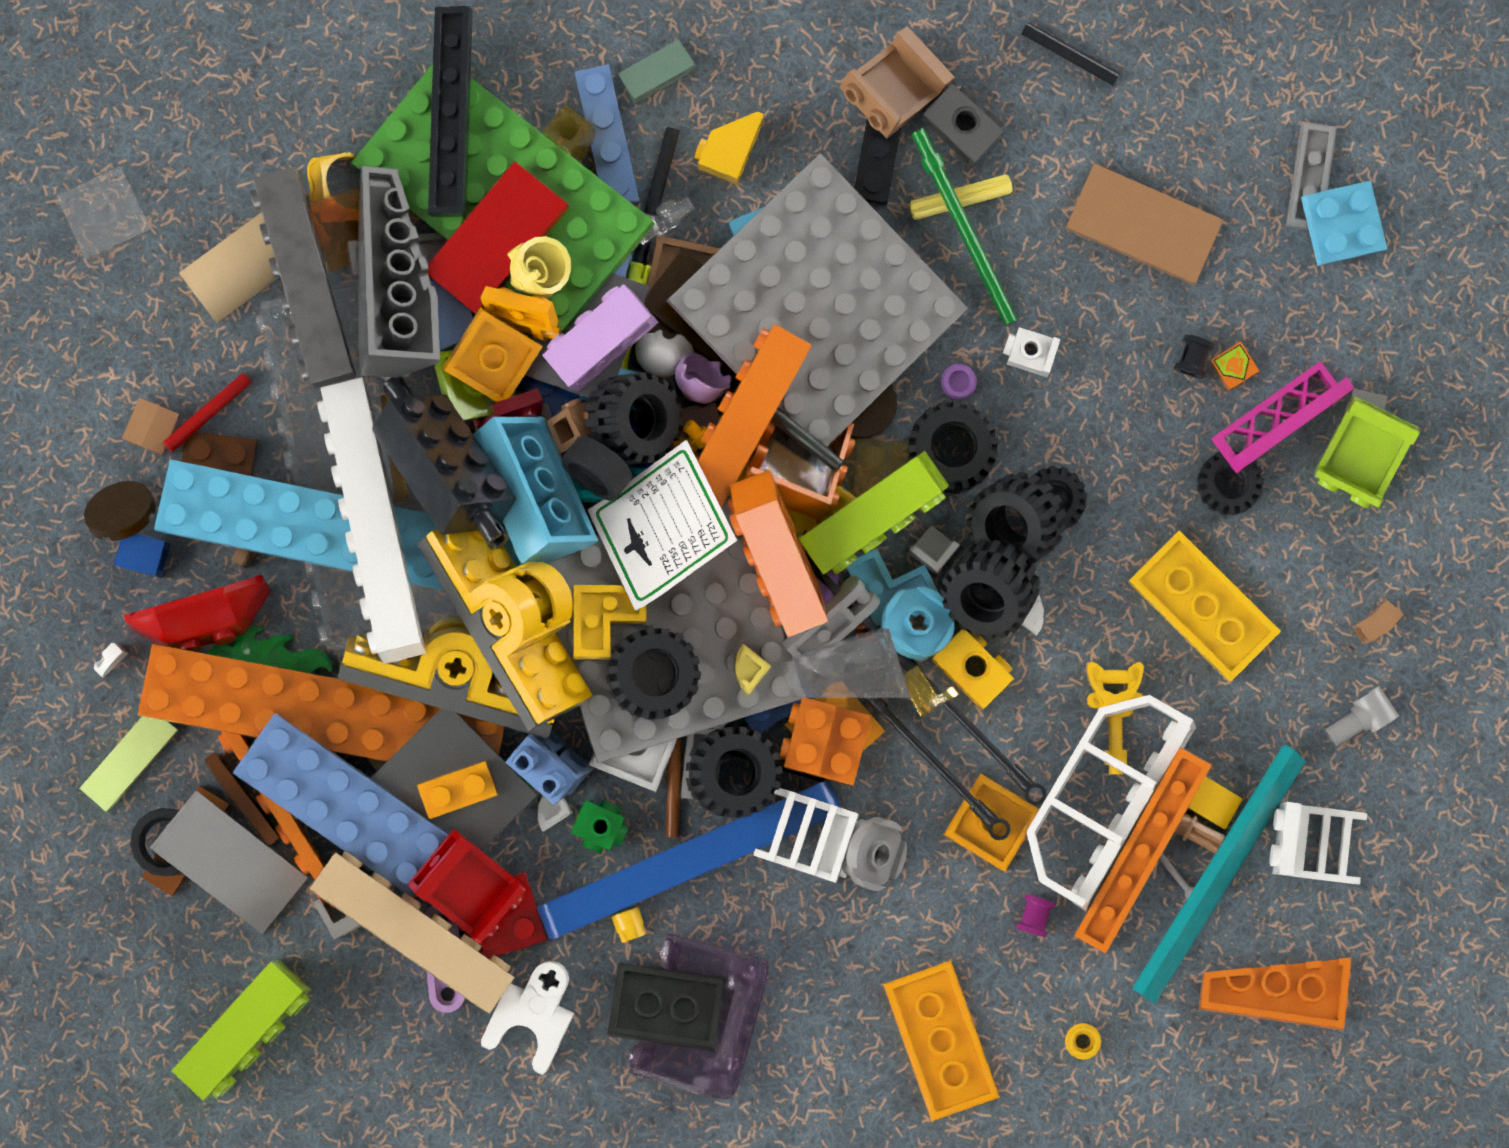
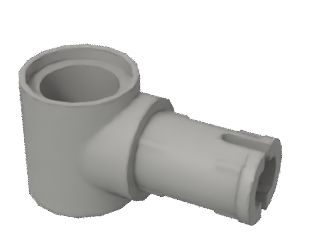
M1379 685L1370 690L1367 695L1356 699L1353 702L1354 706L1350 708L1351 713L1326 728L1325 732L1334 746L1337 747L1361 731L1366 733L1370 730L1374 733L1399 717V714Z

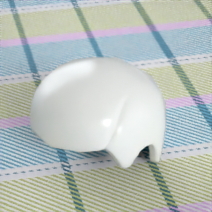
M661 330L655 333H646L635 345L636 358L640 366L646 372L656 374L658 378L667 379L674 375L678 361L683 356L693 352L692 345L684 336L678 334L672 339H666L663 337Z

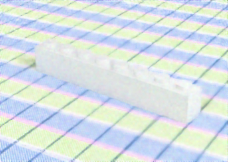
M362 377L321 387L323 400L318 401L317 405L322 423L328 422L330 433L324 434L329 455L335 454L337 465L332 466L331 471L336 488L342 486L344 498L338 499L343 520L349 519L351 531L345 532L350 553L356 552L358 564L353 565L352 568L357 587L363 586L365 598L359 600L364 620L370 619L372 632L367 633L371 653H378L383 664L426 654L380 441L372 431L375 419L369 391Z

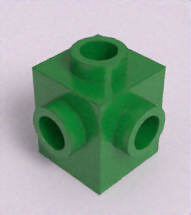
M585 800L570 833L584 839L581 846L602 854L604 848L612 851L614 845L621 847L629 827L623 825L626 818L619 815L622 808L604 800L601 801L600 806ZM600 820L606 821L608 825L607 831L603 834H599L596 831V824Z

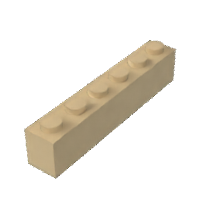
M346 851L342 856L334 853L309 890L484 1012L490 1014L515 978L508 973L511 966L495 955L489 960L478 951L482 946L465 934L461 939L457 938L449 932L452 925L435 913L431 919L419 911L422 904L408 894L404 893L400 898L389 889L392 883L378 873L374 872L371 877L359 869L363 863Z

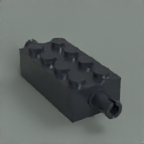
M402 376L388 379L383 385V390L390 399L372 427V431L440 534L479 531L488 548L493 549L494 547L497 549L504 545L509 539V534L503 529L501 523L516 501V497L453 406V403L446 394L415 397Z

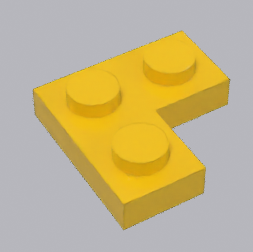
M573 585V659L609 660L611 657L610 624H645L647 621L646 605L635 611L623 585Z

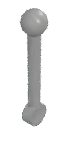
M1162 853L1159 861L1183 888L1185 897L1188 899L1195 887L1189 886Z

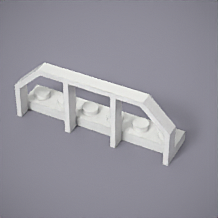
M1151 695L1099 708L1027 830L1040 883L1069 899L1086 912L1089 910L1179 747L1184 748L1196 729L1193 719ZM1152 706L1178 722L1171 721L1162 737L1166 743L1160 753L1154 751L1144 767V770L1148 772L1145 776L1090 744L1105 717ZM1085 751L1141 783L1136 782L1132 786L1126 797V801L1130 804L1123 815L1116 814L1108 829L1057 800ZM1052 807L1108 839L1105 846L1101 844L1097 846L1089 860V863L1093 864L1087 877L1081 875L1078 878L1072 891L1047 878L1036 836Z

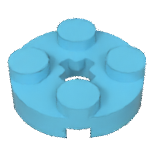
M927 587L899 591L884 608L880 628L882 637L887 640L888 644L897 653L907 658L924 661L938 654L949 643L954 632V621L952 623V619L948 616L950 610L944 609L942 604L944 597ZM918 615L924 618L922 624L926 627V630L913 629L909 618L915 619Z

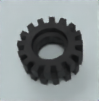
M1221 452L1210 457L1202 465L1197 476V491L1202 497L1201 501L1203 504L1206 503L1209 506L1208 509L1213 512L1217 511L1220 515L1225 516L1227 514L1232 516L1238 515L1252 507L1261 496V488L1264 485V478H1261L1262 470L1261 467L1256 466V460L1238 472L1243 478L1242 491L1236 496H1226L1217 488L1216 480L1221 471L1226 469L1233 470V468Z
M1050 466L1047 469L1038 470L1034 475L1041 478L1040 483L1042 485L1049 483L1051 486H1058L1066 492L1068 498L1065 508L1066 516L1061 521L1066 523L1065 529L1072 527L1081 518L1086 508L1087 493H1085L1083 481L1080 482L1076 473L1072 474L1065 467L1056 468V466Z

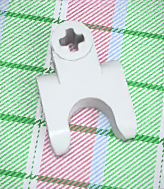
M546 961L536 967L525 989L510 983L501 996L481 1039V1046L491 1050L501 1042L509 1028L516 1025L528 1027L535 1033L538 1043L532 1066L535 1072L543 1075L549 1069L574 1015V1012L559 1006L569 982V975L565 966L556 961ZM551 970H554L556 972L555 979L560 981L559 985H552L547 989L544 987L545 980L541 978V974H548Z

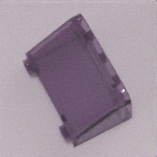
M666 932L665 940L661 943L658 951V957L664 969L726 979L715 1052L641 1041L631 1051V1065L628 1073L697 1095L731 1099L740 1084L769 975L768 961L746 953Z

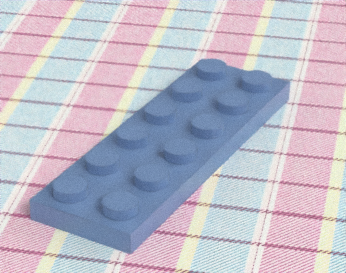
M274 713L233 771V774L411 897L414 895V892L407 885L408 882L449 835L445 830L277 713Z

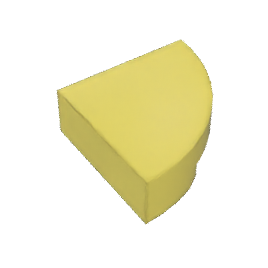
M742 644L735 657L734 672L739 686L749 695L771 668V665L745 644Z

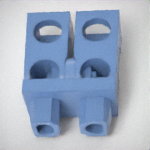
M552 729L549 739L529 734L506 761L512 769L553 805L557 804L566 795L570 796L595 768L590 766L589 762L571 746L558 755L567 742Z

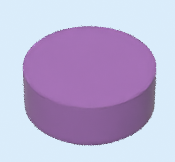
M954 364L948 367L941 378L943 392L953 400H964L970 397L977 385L974 371L964 364Z

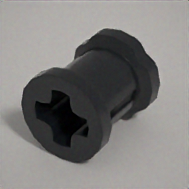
M1185 335L1183 341L1186 344L1179 363H1175L1174 370L1197 379H1203L1205 375L1203 368L1208 353L1213 351L1215 344L1198 336Z

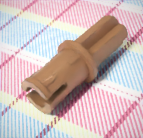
M1185 813L1175 833L1182 836L1183 841L1188 838L1216 853L1226 837L1197 821L1198 816L1194 815L1192 817Z

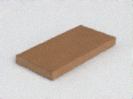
M1094 163L1065 229L1195 286L1223 223V219Z

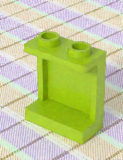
M1354 395L1314 471L1315 476L1319 478L1318 484L1332 492L1337 493L1338 489H1341L1351 494L1350 500L1364 508L1369 509L1371 504L1379 508L1382 503V497L1410 445H1414L1420 433L1419 427Z

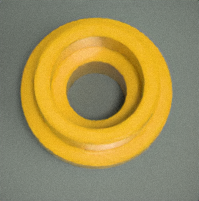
M1079 1023L1072 1026L1066 1033L1065 1046L1070 1055L1077 1059L1086 1060L1098 1053L1101 1047V1037L1093 1026ZM1085 1034L1089 1037L1090 1042L1086 1048H1079L1077 1046L1076 1039L1079 1035Z

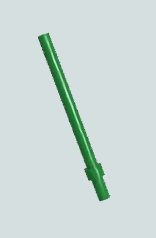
M924 128L912 133L911 135L923 157L921 164L926 174H931L1004 325L1017 320V317L943 168L946 164L940 152H935Z

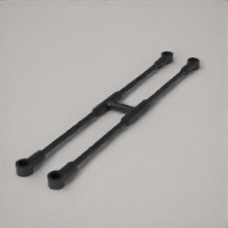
M807 555L815 576L836 595L841 588L826 573L823 575L815 562ZM853 602L849 608L851 609L855 603ZM867 617L861 623L871 632L870 636L887 653L862 677L845 660L841 661L831 650L824 656L834 665V670L837 671L842 679L878 715L881 714L971 806L970 810L989 828L991 837L995 840H1004L1008 837L1011 830L1008 821L998 818L981 799L977 800L887 708L888 704L871 687L898 663L914 680L917 679L1007 771L1006 775L1025 793V799L1028 803L1032 805L1043 803L1047 795L1046 789L1043 785L1034 783L1017 764L1013 765L923 673L924 669L914 659L897 653L888 644L887 640L882 637L881 625L877 626ZM1034 787L1041 789L1043 793L1042 798L1038 801H1034L1029 797V791ZM1003 823L1007 829L1006 833L1002 836L996 835L993 832L994 824Z

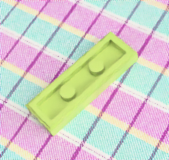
M141 717L79 789L103 810L109 812L179 730L169 721Z

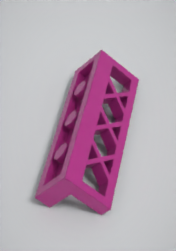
M1319 361L1216 434L1211 440L1233 470L1238 473L1354 389V386L1347 377L1337 383L1323 363ZM1315 373L1318 374L1328 388L1321 395L1307 392L1308 378ZM1301 384L1300 391L1294 390V388ZM1284 395L1299 398L1298 411L1295 414L1280 411ZM1306 400H1311V402L1305 406ZM1274 403V410L1267 408ZM1262 414L1273 417L1271 431L1266 433L1254 430L1256 415ZM1280 418H1281V419H1286V420L1283 421L1281 424H1279V419H1280ZM1248 422L1247 429L1241 427L1243 424ZM1231 433L1246 436L1245 449L1237 455L1224 439ZM1253 437L1260 438L1252 444Z

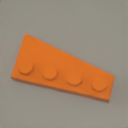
M1351 957L1329 961L1320 960L1299 964L1270 965L1269 967L1204 972L1202 975L1199 1010L1343 1030L1345 1026Z

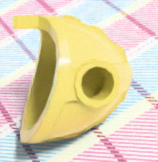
M547 236L535 237L519 244L507 254L511 259V284L518 291L548 299L561 290L568 281L571 272V258L566 247L556 239Z

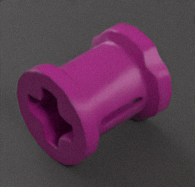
M1025 894L1026 907L1021 923H1017L1015 928L1046 938V923L1051 909H1055L1056 903Z

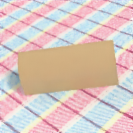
M310 211L319 247L330 241L331 238ZM262 212L179 272L217 323L277 280L274 278L269 258L275 257L272 245H265L259 226L265 223Z

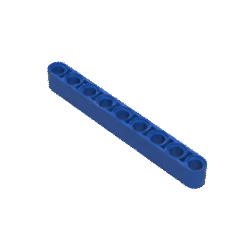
M830 780L797 793L842 808ZM787 798L764 807L765 809L759 813H752L751 816L741 817L536 907L550 941L750 854L755 849H761L772 844ZM794 801L782 839L799 832L808 806L807 804ZM815 807L809 827L825 821L828 811Z

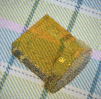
M918 665L898 678V681L920 716L928 715L937 707L959 695L954 686L937 696Z

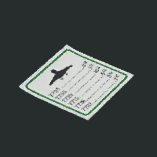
M687 440L629 481L615 501L604 499L587 510L635 611L664 594L737 541Z

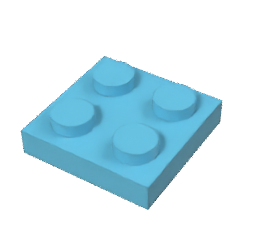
M1371 181L1301 197L1317 266L1387 250Z

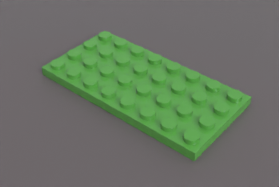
M432 64L351 163L359 170H361L362 166L397 169L409 210L448 241L513 162H517L570 206L567 212L546 235L558 240L566 247L571 258V272L568 281L561 290L548 298L549 301L553 302L559 321L557 326L561 327V331L565 334L612 273L615 274L652 229L655 222L472 78L470 83L466 217H431L428 214ZM511 278L504 285L506 288L513 290L515 293L531 297L534 296L529 295L523 291L516 290L511 284Z

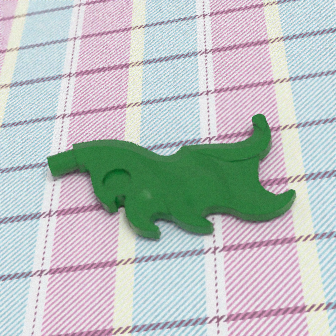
M264 626L249 627L244 635L238 636L234 647H229L230 643L215 645L208 653L209 655L310 674L322 667L326 668L330 673L334 672L330 658L320 650L306 649L300 652L286 650L285 644L293 641V636L277 635L268 640L258 641L256 635L264 631Z

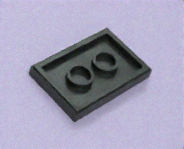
M619 963L607 1036L715 1052L726 979Z

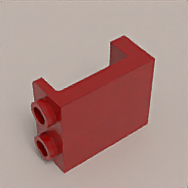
M455 828L407 884L417 896L425 902H429L470 935L478 944L495 934L500 925L499 921L507 911L514 910L520 904L523 892L526 889L513 875Z

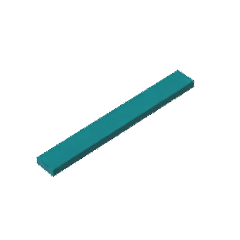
M1285 744L1281 747L1134 984L1133 990L1150 1002L1156 1004L1306 762L1294 749Z

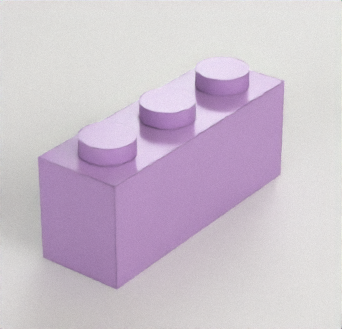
M625 284L620 288L616 286L610 289L602 297L603 303L593 311L588 310L581 314L574 322L576 326L566 335L560 334L552 339L547 345L548 350L542 355L566 385L577 393L659 323L635 293Z

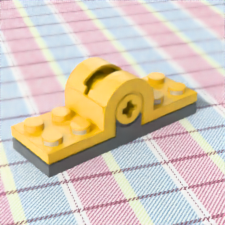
M435 529L417 543L528 732L579 707L593 696L556 634L571 622L573 601L568 584L554 567L544 562L535 561L516 567L504 545L497 549L494 547L493 549L488 548L479 531L441 535L438 529Z
M455 616L442 619L430 629H426L423 639L426 654L386 664L382 663L378 653H371L367 634L358 633L357 637L349 635L337 679L549 739L554 719L528 732L498 679L492 676V669L461 617Z

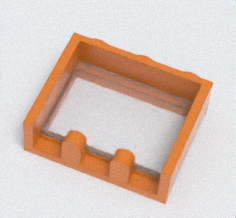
M770 420L750 456L743 480L771 470L786 507L816 519V523L819 524L826 512L833 513L840 496L839 493L835 492L836 486L842 484L848 467L843 465L837 472H834ZM853 423L847 426L827 446L842 460L849 458L855 444V440L850 438L854 427Z

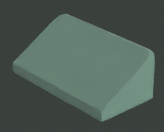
M678 39L617 74L634 104L694 72L696 65Z

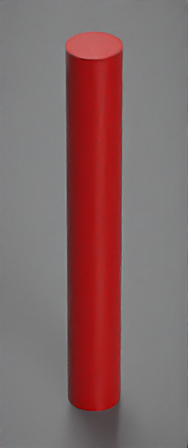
M241 373L162 442L163 445L171 453L175 451L251 384L250 379L244 373Z

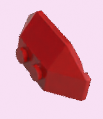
M261 574L247 580L124 615V618L133 632L157 645L199 652L203 646L213 643L216 645L229 644L235 641L237 636L244 635L267 599L270 588Z

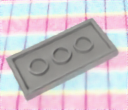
M198 791L193 793L150 846L155 853L261 934L266 931L308 878Z

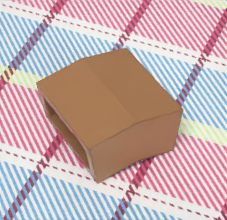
M139 398L122 439L163 456L166 447L162 442L172 434L180 414Z
M1388 600L1380 602L1368 617L1354 624L1352 628L1361 643L1365 645L1389 632L1404 614Z

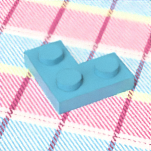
M877 548L858 557L857 560L846 567L850 577L857 576L865 584V590H871L879 597L880 603L878 607L870 614L871 620L877 626L882 625V614L885 606L899 591L927 587L938 592L925 565L892 580Z

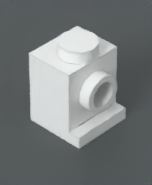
M1019 327L1016 335L1009 333L1003 354L1009 355L1007 365L1048 377L1060 339L1051 338ZM1029 343L1034 344L1037 347V353L1035 355L1026 354L1024 346Z

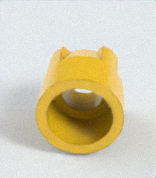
M638 906L611 916L622 943L646 934Z

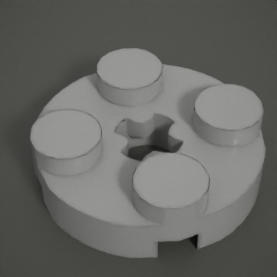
M873 817L869 820L861 819L855 824L847 856L843 860L842 869L846 875L851 877L856 885L869 890L879 891L886 888L881 885L885 884L889 879L894 881L899 876L907 855L906 841L901 840L899 831L903 832L901 826L894 821L881 817ZM876 850L879 851L877 858L875 857Z

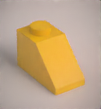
M757 111L712 130L708 140L702 138L694 158L699 160L698 170L738 185L764 122V114Z

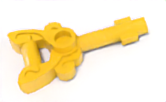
M1088 662L1086 664L1087 677L1094 691L1086 699L1087 705L1090 708H1098L1099 710L1101 707L1143 697L1141 693L1136 692L1141 684L1144 673L1142 662L1131 665L1127 670H1103L1097 663ZM1103 684H1127V689L1118 694H1113L1104 690ZM1133 710L1107 717L1109 719V750L1104 752L1126 765L1127 750L1122 749L1123 717L1130 716ZM1109 765V775H1123V772Z

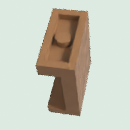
M907 26L896 35L888 47L858 70L855 68L850 70L839 88L844 92L846 99L863 112L870 125L888 138L936 101L948 89L955 77Z

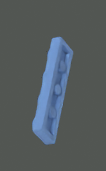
M609 64L575 71L597 175L630 203L640 202Z

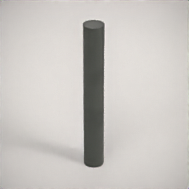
M779 408L776 409L771 418L773 423L834 472H837L843 466L844 460Z

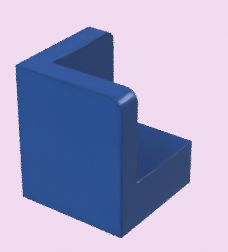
M135 534L120 541L114 565L161 578L170 544L159 539Z

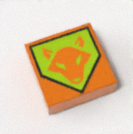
M1241 342L1209 361L1228 391L1260 372Z

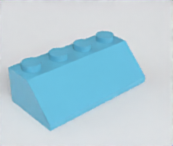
M493 417L473 434L516 497V501L502 523L509 534L521 565L534 561L550 563L598 542L573 482L562 465L561 455L544 417Z

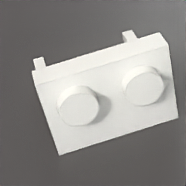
M782 788L775 790L774 794L785 797L787 800L770 852L755 849L754 856L837 883L839 876L846 878L847 875L843 872L842 864L846 857L859 814ZM794 801H798L808 806L789 860L777 856ZM816 807L828 811L811 866H807L797 861Z
M1292 802L1280 803V809L1275 810L1273 823L1274 830H1277L1276 845L1272 844L1269 864L1273 866L1272 874L1360 885V877L1346 876L1352 819L1367 820V813L1305 806ZM1309 814L1322 815L1316 872L1303 871ZM1331 816L1343 818L1337 875L1325 873Z

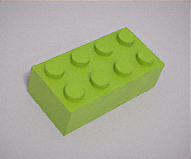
M924 451L800 537L799 541L823 575L831 569L836 575L858 559L855 552L862 549L864 554H867L886 540L887 537L884 532L891 528L895 534L916 519L913 512L921 508L923 513H926L946 498L942 492L949 487V484L926 451Z
M281 960L271 961L171 1072L203 1101L211 1097L216 1099L220 1096L223 1097L237 1082L232 1076L238 1070L241 1072L244 1069L247 1070L260 1057L261 1053L257 1050L263 1042L265 1044L272 1043L286 1028L281 1022L288 1015L290 1017L296 1016L309 1003L310 999L306 995L310 992L311 988Z

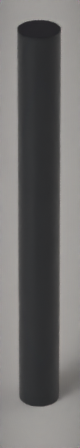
M666 127L644 211V214L650 217L655 222V225L680 132L670 127ZM655 225L634 249L631 262L642 263L645 266Z

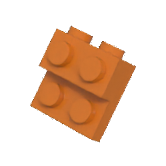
M802 697L801 704L793 702L788 724L795 725L791 739L784 737L779 755L780 759L786 760L784 768L854 786L872 716Z

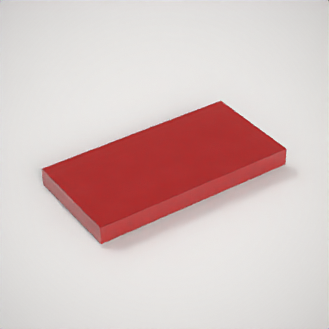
M514 161L429 262L428 276L476 315L480 307L484 309L481 295L485 286L499 289L504 287L511 278V259L507 254L521 243H525L535 237L546 236L570 206Z

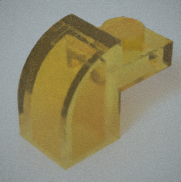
M566 104L543 130L547 138L579 163H581L589 151L596 134L593 125Z

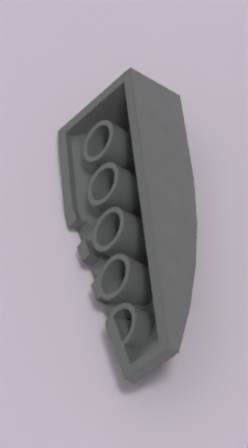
M362 166L360 170L358 221L360 375L397 378L440 362L438 297L435 287L431 286L427 273L429 268L425 256L422 257L418 245L419 237L416 227L412 226L409 217V205L397 169Z

